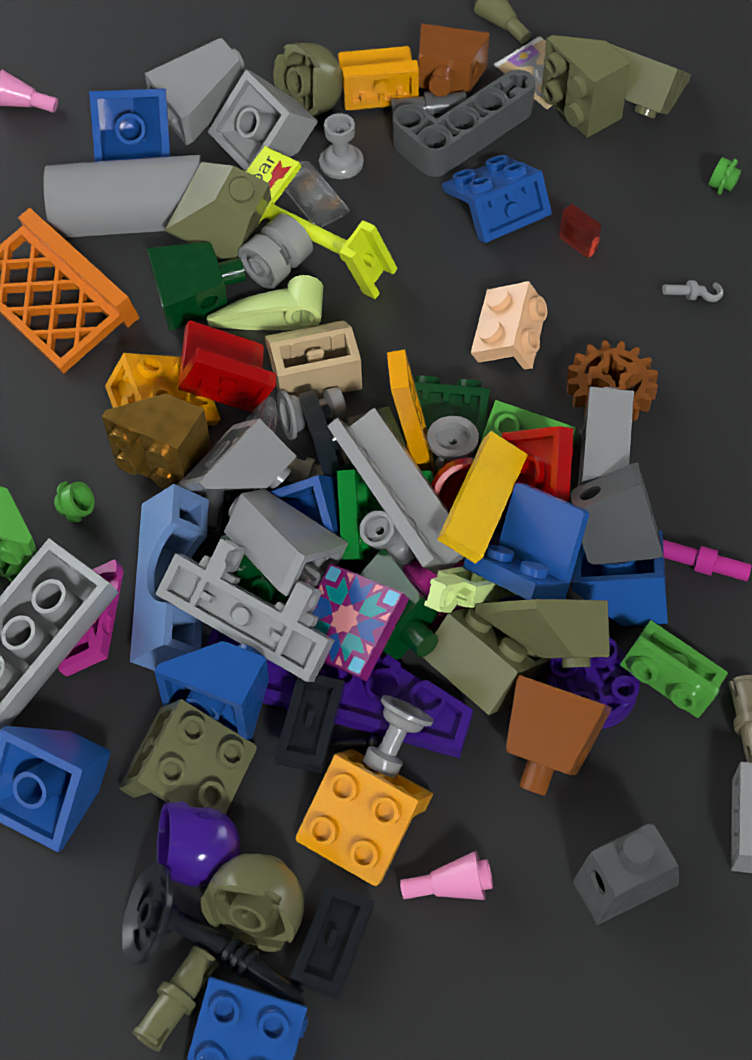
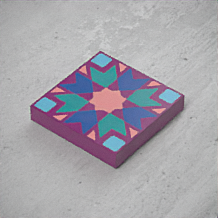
M330 563L317 588L322 591V594L312 613L318 617L314 628L335 640L324 663L367 682L409 598L400 591Z

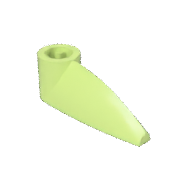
M296 276L290 280L286 289L256 294L231 303L208 315L209 327L242 330H297L317 326L321 322L323 284L312 276Z

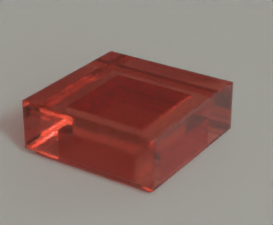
M570 204L562 211L559 237L582 255L589 258L598 251L601 224L574 204Z

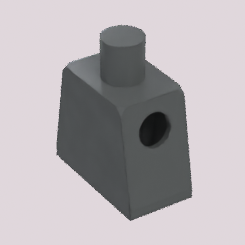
M639 462L625 466L576 487L571 491L572 504L589 512V519L582 539L589 563L597 565L663 557L658 528Z
M649 823L592 851L574 878L573 884L596 925H599L678 886L679 866L653 823ZM603 880L605 892L600 888L597 881Z

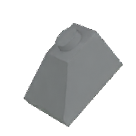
M246 69L208 130V133L246 171L264 146L287 157L298 153L318 121L297 100Z
M260 418L238 423L225 433L179 482L178 486L191 492L256 490L268 488L269 486L273 489L281 484L290 474L291 470L287 466L295 459L296 455Z

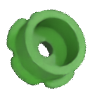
M722 157L708 184L718 190L717 194H722L724 189L730 192L733 190L742 170L736 168L737 159L730 161Z
M65 481L57 487L58 494L54 499L55 508L68 521L72 523L80 522L82 517L87 516V514L93 511L95 504L94 496L91 489L85 483L77 481L70 484L68 481Z

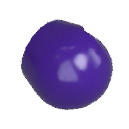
M184 801L165 803L162 807L158 824L157 863L168 867L172 881L186 886L207 887L222 864L239 856L240 836L238 829L228 816L214 808L190 807Z

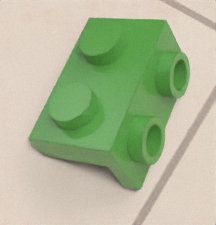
M651 620L620 664L639 681L647 683L672 700L676 706L688 711L697 718L701 716L719 692L720 685L728 674L726 670Z

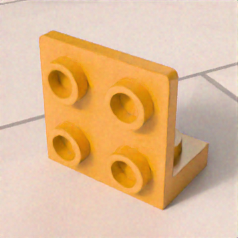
M410 47L349 51L338 54L339 64L343 72L342 89L345 111L391 106V98L399 99L419 96L417 60H412Z
M123 353L105 385L113 408L167 393L205 410L207 426H216L221 420L213 400L178 390L181 357Z
M350 749L334 755L296 835V841L371 885L377 886L382 882L412 818L426 811L433 793L399 774L397 777H390L375 771L363 762L365 755Z

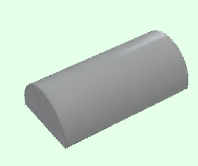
M201 155L46 165L44 170V200L48 225L63 238L165 231L200 166L202 157Z
M49 538L0 596V730L5 726L11 725L119 593L108 581Z

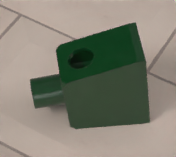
M209 242L147 249L153 279L169 331L186 326L189 321L196 322L206 318L208 315L227 306L225 286L246 281L241 258L218 263L213 245Z
M381 549L359 575L400 591L409 598L382 652L398 660L410 648L418 657H425L435 649L438 643V636L428 628L437 618L438 611L424 605L428 597L408 570L385 549Z

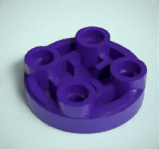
M609 638L610 657L590 658L591 667L562 668V658H551L546 678L547 685L612 707L602 729L612 727L623 721L634 708L639 693V680L631 672L620 666L627 654L611 638Z

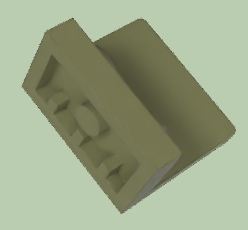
M179 699L160 708L118 789L133 798L152 793L168 803L184 801L190 807H210L226 814L257 747L194 706Z

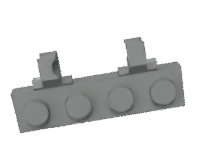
M220 539L212 557L205 555L200 563L183 554L175 553L155 595L240 644L255 648L266 659L306 682L315 681L335 641L314 628L318 617L312 613L322 594L321 590L306 582L298 581L287 603L277 602L274 606L237 585L240 578L233 575V573L239 568L246 551L240 545L230 540Z

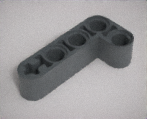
M525 70L509 71L438 119H435L418 105L406 104L398 107L393 114V145L395 150L427 176L437 177L448 173L532 114L536 83L534 76Z

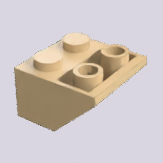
M344 320L265 336L272 370L274 373H277L276 385L278 392L285 390L288 395H295L299 398L298 394L315 389L317 397L322 398L325 389L336 386L340 388L342 393L362 389L360 354L352 327Z

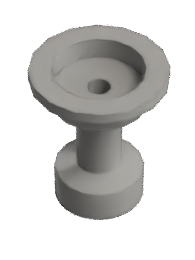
M343 113L333 114L324 122L325 137L333 144L322 151L319 157V165L325 175L335 179H347L361 171L364 164L363 154L357 147L348 143L355 135V122L353 118Z
M336 386L325 389L323 391V398L318 399L320 405L324 403L329 404L333 420L336 418L340 420L345 419L346 405L340 388ZM280 390L277 394L279 418L285 435L288 439L293 440L297 437V432L305 427L306 419L300 399L295 395H288L285 390Z
M460 416L442 417L432 423L428 429L427 443L429 448L439 456L435 464V475L447 462L467 457L478 446L479 433L476 426L470 420Z
M374 511L364 517L360 524V536L366 544L374 548L372 551L374 557L381 549H385L402 565L409 564L416 558L385 512Z
M384 695L380 701L384 705V718L390 723V726L379 747H368L363 762L379 773L390 777H397L403 762L396 755L407 732L418 733L424 726H431L434 720L418 707L401 699Z

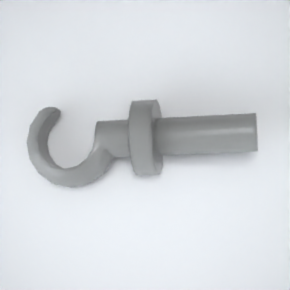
M689 280L686 285H663L662 289L664 295H685L687 300H696L697 295H699L708 302H717L723 296L722 286L716 282L713 283V288L717 291V295L710 294L705 286H698L696 280Z

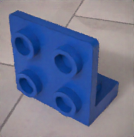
M507 155L492 157L486 161L485 166L475 170L465 169L453 174V179L442 183L445 193L469 204L477 238L483 243H487L552 214L542 171L526 165L524 162L511 159Z
M516 483L499 544L488 545L483 558L476 564L465 558L463 568L527 600L566 599L589 519V512L525 483Z

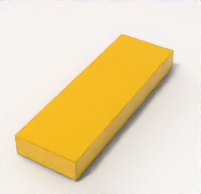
M490 431L483 438L437 540L475 564L481 560L528 454Z

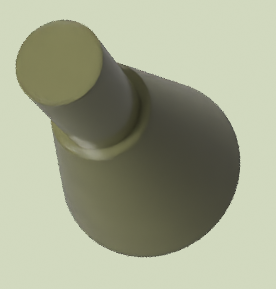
M475 0L474 13L504 30H508L521 44L527 42L531 37V32L517 19L508 0Z

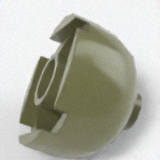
M293 43L285 45L283 47L285 48L284 54H278L275 59L273 72L275 87L297 100L314 118L325 114L337 104L341 96L343 72L339 62L329 49L318 43Z
M241 854L222 864L215 873L201 898V909L208 923L216 931H218L222 924L234 932L232 940L235 937L242 940L241 946L247 943L252 950L275 952L282 949L285 941L289 940V943H291L299 928L304 912L303 888L296 875L279 858L263 854Z

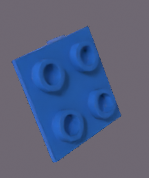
M210 976L187 1060H294L299 1039L303 1038L307 1028L308 1018L305 1016L308 1007Z

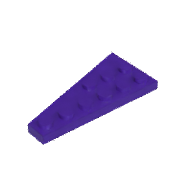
M212 628L205 647L221 641L235 646L240 645V643ZM380 655L367 682L323 663L318 675L345 681V691L336 724L384 737L390 723L384 718V705L380 700L384 695L392 696L418 707L434 720L431 726H424L418 733L407 732L403 743L460 759L473 717V709L428 680L422 681L401 668V663L389 655L385 657ZM267 659L269 681L262 703L288 710L297 676Z

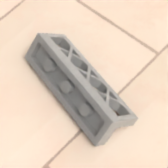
M373 408L351 426L339 418H336L327 425L425 569L438 574L439 570L450 569L465 558L437 540L449 510L377 409Z

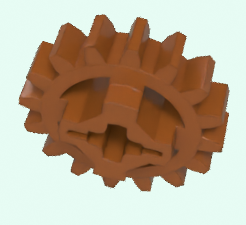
M604 340L601 349L597 350L589 344L586 347L585 355L579 353L575 355L573 365H569L566 392L567 395H573L572 406L574 408L585 406V417L590 387H615L620 390L634 391L632 420L636 421L638 420L640 410L648 412L652 400H655L658 384H656L658 371L650 369L652 363L650 357L638 358L640 348L635 347L629 352L625 350V343L623 341L618 343L617 348H611L608 341Z

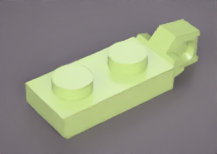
M462 566L438 571L437 578H433L430 581V592L428 600L425 601L424 605L439 612L451 613L456 605L473 608L477 603L486 601L499 602L501 598L517 594L464 569Z

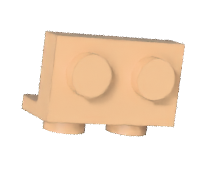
M529 281L487 290L471 349V354L478 363L514 357L524 370L533 368L536 352H538L540 347L543 322L547 317V305L544 298L539 296Z

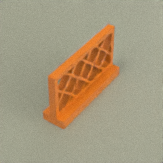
M29 208L18 217L22 226L0 244V270H2L0 279V314L64 374L121 323L129 328L140 317L129 297ZM25 241L31 246L30 258L12 259L13 251ZM54 267V281L36 282L37 268ZM13 269H28L27 282L9 283L10 271ZM78 289L80 291L78 303L60 304L61 290ZM53 291L51 305L33 306L34 292ZM26 292L23 307L6 306L8 293ZM103 312L107 316L97 327H84L86 313ZM77 313L76 328L57 329L59 314ZM50 315L48 330L30 329L32 316ZM75 338L74 347L60 358L55 353L56 339Z

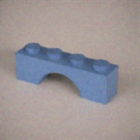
M176 484L171 485L142 503L130 662L154 671L159 663L201 649L203 622L155 595L175 553L183 554L191 559L198 547L207 538L209 499Z

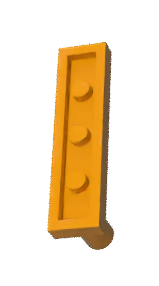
M406 351L388 352L391 392L406 438L407 451L421 471H431L435 478L433 451L430 450L427 443L428 430Z

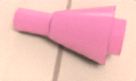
M2 69L0 71V106H34L53 113L56 111L58 98L36 92L34 88Z
M474 851L431 871L429 875L400 880L403 899L435 894L438 897L486 900L485 890L493 889V880L488 859L479 860L477 851Z

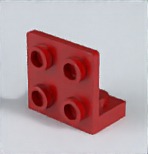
M189 321L185 326L178 390L256 414L276 387L277 373L262 369L264 346L262 344L194 321Z

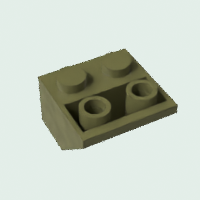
M551 35L546 38L541 94L548 104L553 105L566 117L571 126L576 127L588 138L622 119L630 62L607 41Z
M468 607L448 613L435 633L438 636V643L435 649L429 655L423 657L488 715L508 708L513 704L519 675L536 681L548 670L551 658H541L475 614V607Z

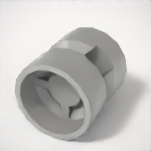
M285 214L276 215L262 228L261 234L254 235L238 251V257L241 258L247 274L256 283L268 289L275 288L289 275L291 268L298 267L313 251V243L306 230L295 219Z

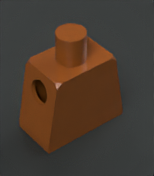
M421 24L418 67L419 87L430 89L434 95L440 97L448 95L449 92L465 91L466 94L470 93L487 67L490 33Z
M519 675L506 744V752L527 759L519 787L546 796L554 770L569 775H576L610 715L612 707Z

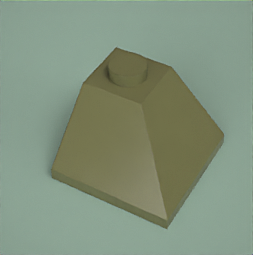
M610 44L630 62L625 99L636 104L634 111L653 119L657 112L668 115L688 84L691 74Z
M201 162L165 231L189 244L211 243L216 257L223 261L239 258V249L251 239L271 201L270 185L268 182L233 165Z
M531 599L475 604V614L541 658H562V668L591 667L590 658L610 657L608 600Z

